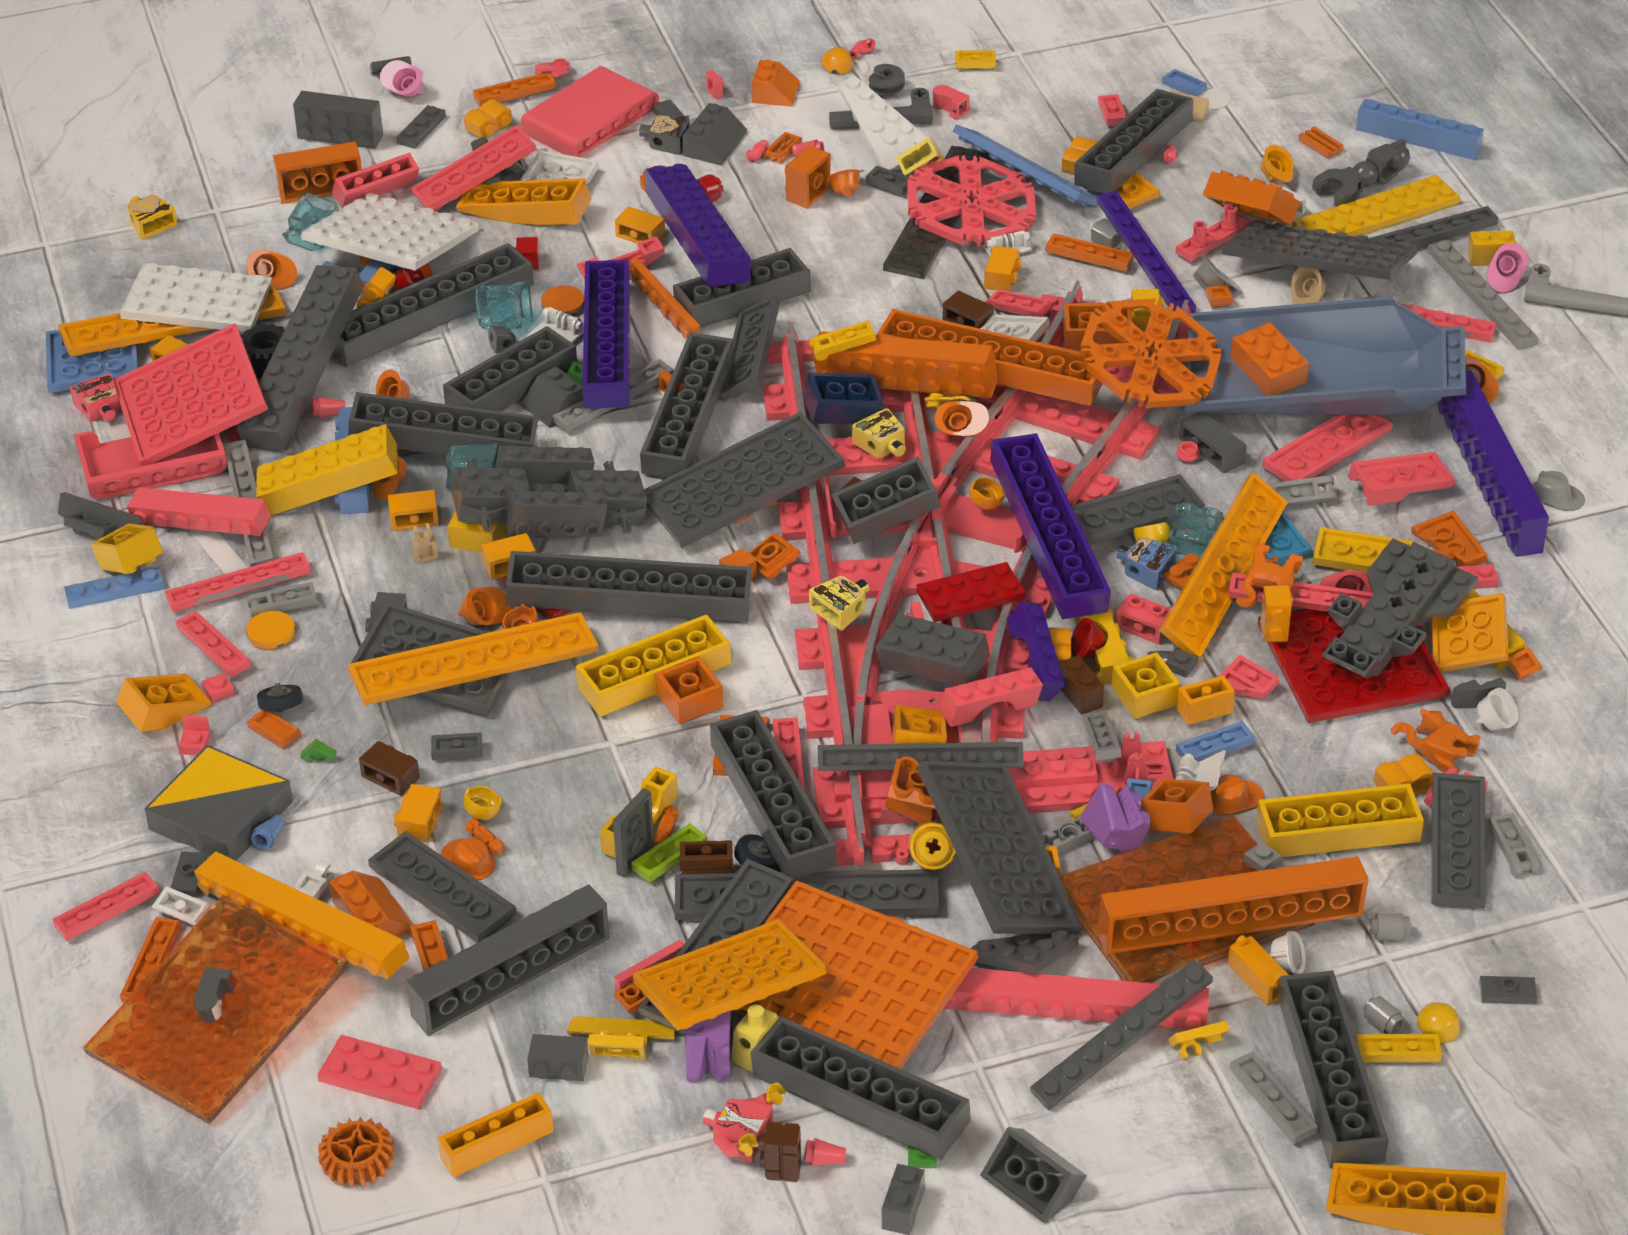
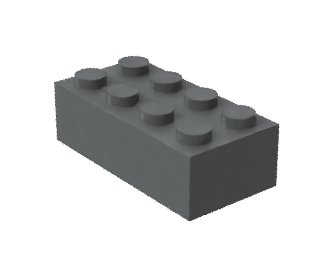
M301 90L293 103L297 137L299 139L336 144L356 141L357 147L376 149L383 137L380 101Z
M919 456L832 493L836 509L853 544L941 507L937 491Z
M897 614L876 646L881 668L954 686L973 682L990 656L986 634L902 614Z

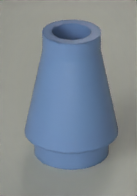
M272 815L268 820L253 829L251 841L257 848L265 850L274 846L279 832L284 826L282 817Z

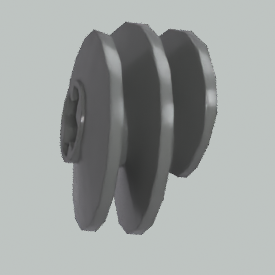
M879 64L874 67V73L869 76V88L879 96L897 94L905 86V73L898 66Z

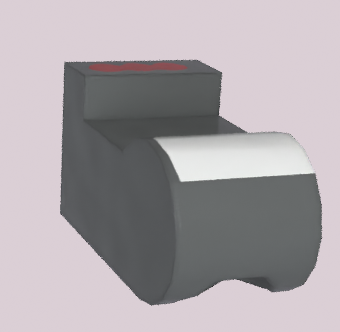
M205 967L194 998V1005L202 1022L212 1023L220 1018L226 992L233 993L236 986L231 970Z

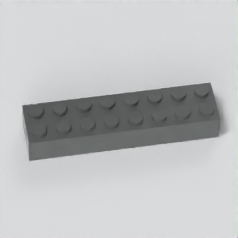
M1161 89L1153 91L1074 163V185L1087 190L1098 191L1102 194L1118 190L1193 120V98Z
M689 332L640 452L642 474L668 478L692 466L734 360L732 338ZM682 382L685 385V389L679 391V386Z
M356 392L349 418L348 436L386 424L397 443V449L496 462L499 446L532 447L536 445L539 417Z
M758 710L711 723V747L783 874L795 880L836 867V844Z
M588 884L562 899L552 902L543 909L528 915L524 919L505 927L503 930L484 938L469 948L461 950L450 958L438 962L431 968L406 980L411 1017L426 1035L430 1036L609 940L607 903Z
M1334 970L1280 976L1278 1001L1314 1119L1318 1126V1132L1329 1168H1333L1334 1162L1352 1164L1385 1162L1389 1140Z
M782 1016L750 1052L753 1075L771 1083L778 1082L786 1090L939 1159L945 1156L971 1122L969 1099Z

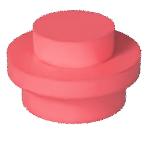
M1185 441L1177 448L1176 455L1185 462H1192L1199 458L1200 450L1196 443Z

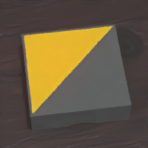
M207 745L144 809L150 831L177 843L192 846L200 852L207 853L209 857L216 851L237 861L253 844L251 841L253 829L268 820L272 815L280 816L293 802L290 780Z

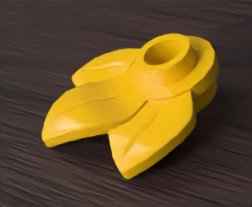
M930 393L929 397H925L926 407L930 409H938L943 403L948 401L964 400L970 402V399L966 396L943 397V394Z

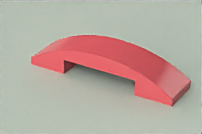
M656 236L637 243L638 250L610 260H630L637 257L646 267L665 252V249ZM595 257V258L589 259V260H587V261H599V260H598L597 257ZM584 261L578 263L577 268L585 279Z

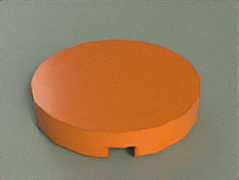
M572 286L552 287L542 295L541 307L543 310L546 307H553L559 312L563 311L570 315L575 312L578 314L584 308V294L581 290Z

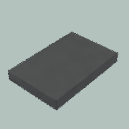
M644 788L613 819L617 875L624 878L632 871V862L654 847L651 791Z

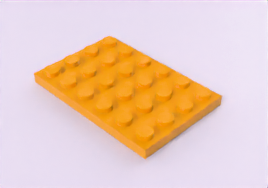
M777 919L635 972L632 975L636 986L678 1031L690 1028L701 1021L714 1019L718 1015L730 1010L740 1009L743 1005L751 1002L764 1000L768 996L780 991L790 990L793 986L813 981L827 973L825 964Z

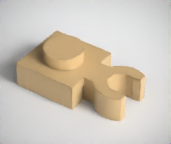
M429 523L426 524V530L423 532H418L417 526H414L413 533L415 539L411 540L415 564L438 559L437 543L435 536L432 535Z

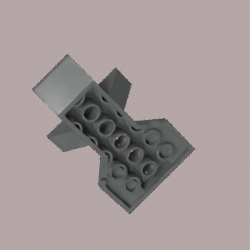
M1392 538L1367 571V578L1373 595L1362 608L1361 602L1340 593L1329 607L1328 614L1343 629L1344 633L1340 638L1335 637L1322 655L1324 658L1365 678L1380 675L1393 657L1414 653L1425 639L1427 634L1415 628L1417 624L1428 622V619L1442 616V619L1452 617L1478 583V577L1457 568L1455 560L1413 542L1409 546Z

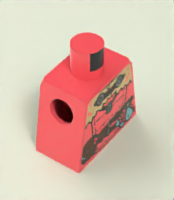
M111 373L70 386L74 406L90 421L102 418L105 421H111L115 418L116 413L121 411Z

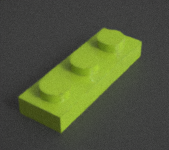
M689 823L633 861L632 870L648 883H651L680 863V842L707 841V836Z

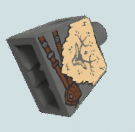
M657 115L652 125H640L639 135L640 137H649L651 149L681 155L683 150V134L690 127L689 116Z

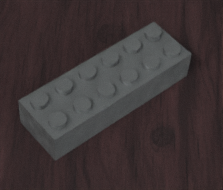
M791 248L751 260L750 282L707 286L700 276L673 285L674 298L696 320L700 328L737 316L739 311L774 296L781 302L811 292L810 270Z
M546 326L443 384L445 404L501 411L524 398L538 375L555 366L566 374L573 361L577 362L576 345Z

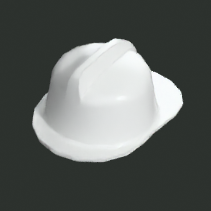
M1496 688L1492 690L1477 705L1479 718L1476 723H1483L1490 731L1503 728L1508 729L1519 720L1517 705L1505 689Z
M1288 931L1286 935L1273 940L1269 955L1287 973H1292L1293 975L1302 974L1305 969L1306 956L1304 944L1299 934Z

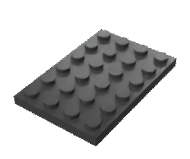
M386 602L351 663L481 635L486 632ZM511 672L418 693V695L489 716Z

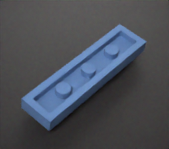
M155 567L127 575L121 574L64 586L69 609L162 590L164 589L160 568Z

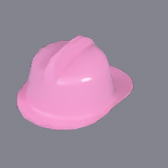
M397 60L388 63L382 69L380 80L387 89L408 98L414 97L418 93H423L421 89L423 84L422 73L418 68Z
M1507 243L1496 251L1486 273L1487 281L1495 291L1507 293L1518 285L1528 265V255L1525 249L1516 243Z

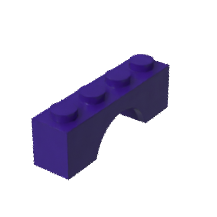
M1021 602L1006 619L1012 639L1026 642L1029 650L1028 668H1032L1043 684L1038 700L1050 702L1065 686L1063 675L1042 605Z

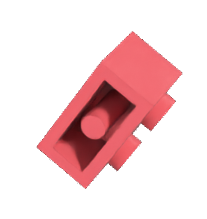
M1130 593L1117 609L1116 623H1118L1119 629L1160 644L1165 636L1159 631V628L1171 608Z

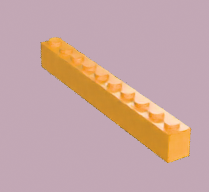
M216 851L194 871L198 880L197 885L205 894L210 893L224 903L228 902L235 905L243 912L247 911L257 914L258 917H262V920L272 923L276 928L291 932L296 938L310 941L315 947H322L336 957L340 956L347 959L354 966L359 965L373 975H380L389 979L410 959L403 939Z

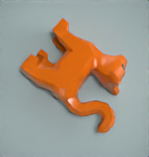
M1258 543L1248 576L1242 585V589L1248 595V598H1237L1236 603L1243 608L1255 605L1258 601V596L1252 586L1263 589L1264 586H1289L1291 605H1293L1294 597L1291 589L1295 579L1294 573L1299 572L1303 557L1291 554L1286 563L1280 566L1276 564L1278 556L1273 558L1265 556L1266 553H1269L1270 546Z
M1423 708L1420 710L1422 716L1421 724L1416 729L1405 722L1396 723L1391 728V734L1393 735L1399 732L1406 733L1408 743L1413 748L1419 750L1426 759L1443 772L1447 771L1450 767L1455 768L1458 772L1459 768L1453 764L1457 757H1472L1478 751L1481 739L1476 734L1472 736L1467 735L1458 725L1446 721L1441 711H1428ZM1416 731L1430 735L1424 739H1418Z

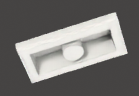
M167 886L152 906L154 910L194 926H198L213 914L209 903Z

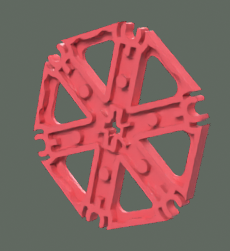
M958 155L918 167L917 170H914V176L910 175L909 179H907V203L910 219L916 218L915 224L919 225V228L960 245H963V240H965L966 246H969L970 241H975L977 247H980L983 241L985 247L987 246L986 241L990 240V237L1006 234L1008 238V233L1013 234L1022 230L1028 232L1029 226H1033L1036 221L1035 195L1032 183H1026V177L1022 176L1019 172L979 157V162H977L976 156H973L972 161H968L965 159V155H962L960 161ZM955 166L959 172V184L935 175L933 172ZM983 168L990 169L994 173L1007 176V179L981 186V170ZM917 190L940 199L929 203H920L917 201ZM1020 196L1026 197L1025 209H1018L1003 203ZM961 215L962 228L953 229L938 221ZM983 216L1008 227L988 231L984 228Z

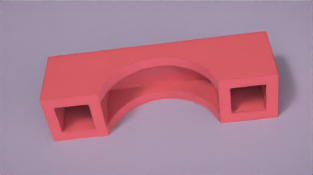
M1031 667L945 688L939 710L950 727L972 722L983 709L997 702H1009L1014 710L1035 706L1043 684Z

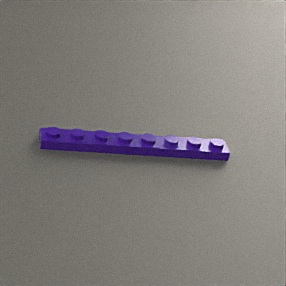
M1117 190L1098 195V205L1154 287L1159 289V294L1169 307L1170 303H1173V311H1175L1176 306L1182 309L1184 301L1189 300L1188 304L1191 313H1195V303Z

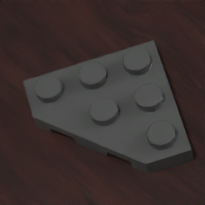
M1056 930L1051 932V934H1028L980 940L971 949L978 952L979 958L976 961L977 963L1035 975L1079 944L1078 935L1068 934L1065 930Z

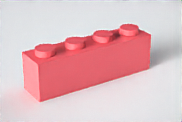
M409 152L336 178L332 193L340 207L343 208L356 199L364 197L366 193H375L380 196L416 183L419 167Z

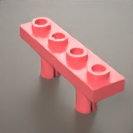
M1226 204L1222 221L1207 228V224L1203 221H1195L1193 223V236L1176 245L1175 253L1191 263L1203 254L1205 255L1230 241L1245 227L1252 224V221L1237 212L1238 207H1234V204Z

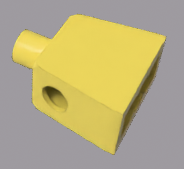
M752 1005L748 1008L747 1014L734 1029L732 1063L753 1072L750 1052L779 1019L776 1013L760 1005Z

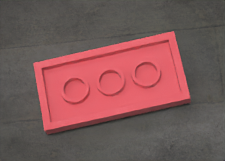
M341 1034L317 1076L319 1082L419 1110L440 1074L442 1065L441 1062Z

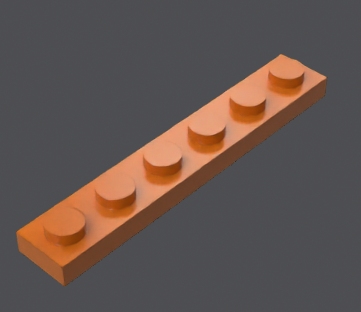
M637 257L630 259V280L635 282L641 292L649 297L651 303L660 309L662 315L671 321L673 327H676L681 332L683 338L687 339L689 332L701 334L700 325L645 265Z

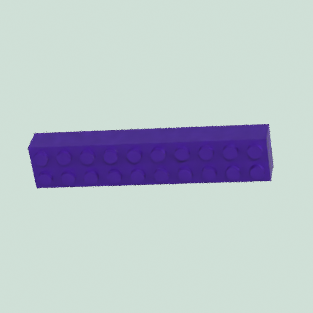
M678 163L667 167L654 166L653 168H647L645 178L646 194L662 218H664L665 223L706 285L717 286L750 282V256L688 166Z
M629 259L585 261L582 382L584 409L630 407Z
M1466 370V395L1442 397L1441 401L1438 402L1439 413L1443 414L1446 427L1451 430L1454 442L1458 443L1461 456L1465 457L1468 469L1473 473L1476 485L1481 488L1484 501L1488 502L1491 514L1496 518L1501 533H1504L1507 546L1512 549L1515 557L1543 553L1549 516L1471 370Z
M1034 433L992 440L990 462L1061 619L1108 612L1111 596L1110 587L1038 434Z

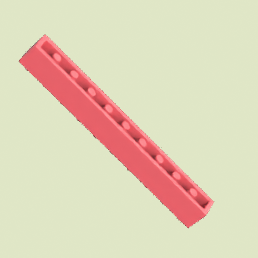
M971 968L944 1009L1113 1023L1161 984L1048 974L1031 975L1022 972ZM1209 988L1203 989L1156 1027L1191 1030L1206 1026Z

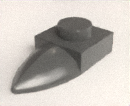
M1175 648L1173 652L1160 650L1147 653L1149 655L1157 652L1172 673L1187 678L1198 662V656Z

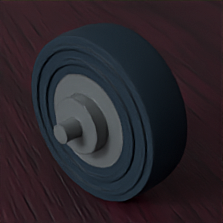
M276 683L275 686L263 689L257 694L260 709L279 711L280 713L286 709L298 706L303 700L301 688L297 685H280V683Z
M747 834L738 840L734 849V856L741 866L746 859H750L776 870L778 864L762 836Z

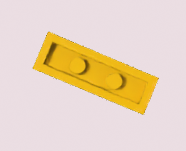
M1356 1034L1355 1036L1363 1063L1441 1062L1442 1052L1439 1034Z

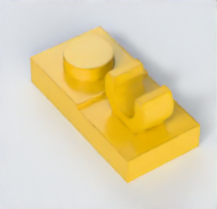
M1225 1020L1175 1033L1169 1038L1171 1048L1180 1046L1179 1056L1182 1060L1188 1057L1187 1047H1191L1194 1050L1195 1056H1198L1202 1052L1198 1042L1206 1040L1207 1044H1213L1222 1041V1036L1229 1032L1228 1024Z

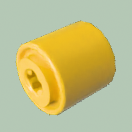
M930 821L920 824L912 831L909 837L908 849L910 855L918 865L925 869L937 870L944 868L951 863L956 855L944 826L938 822ZM937 839V844L941 848L939 851L935 850L933 854H930L926 843Z

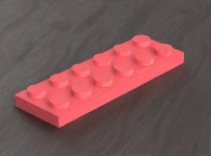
M517 124L415 185L411 190L424 208H431L433 211H437L443 205L457 199L463 193L474 189L480 183L494 177L495 174L512 166L520 159L529 156L537 150L536 145Z
M1336 415L1264 458L1262 467L1283 481L1314 478L1392 431L1393 423L1381 415Z

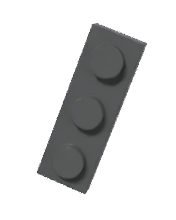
M427 105L396 137L397 144L415 149L446 117L445 110Z

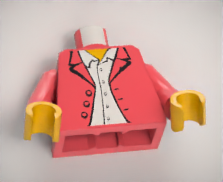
M776 1082L767 1088L766 1093L756 1098L742 1100L731 1098L727 1100L721 1112L708 1108L703 1116V1124L713 1127L714 1143L727 1158L738 1156L753 1163L759 1152L760 1133H765L766 1124L773 1122L772 1105L773 1103L781 1105L783 1102L781 1095L785 1094L786 1091L780 1083Z

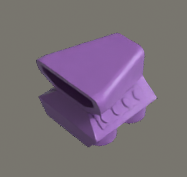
M1100 784L1080 816L1082 823L1104 847L1116 848L1121 858L1133 855L1150 829L1149 814L1140 808V795L1133 792L1128 786L1116 795L1111 785Z
M731 1011L722 1013L714 1019L701 1021L685 1029L686 1080L688 1082L699 1081L708 1069L719 1083L731 1077Z

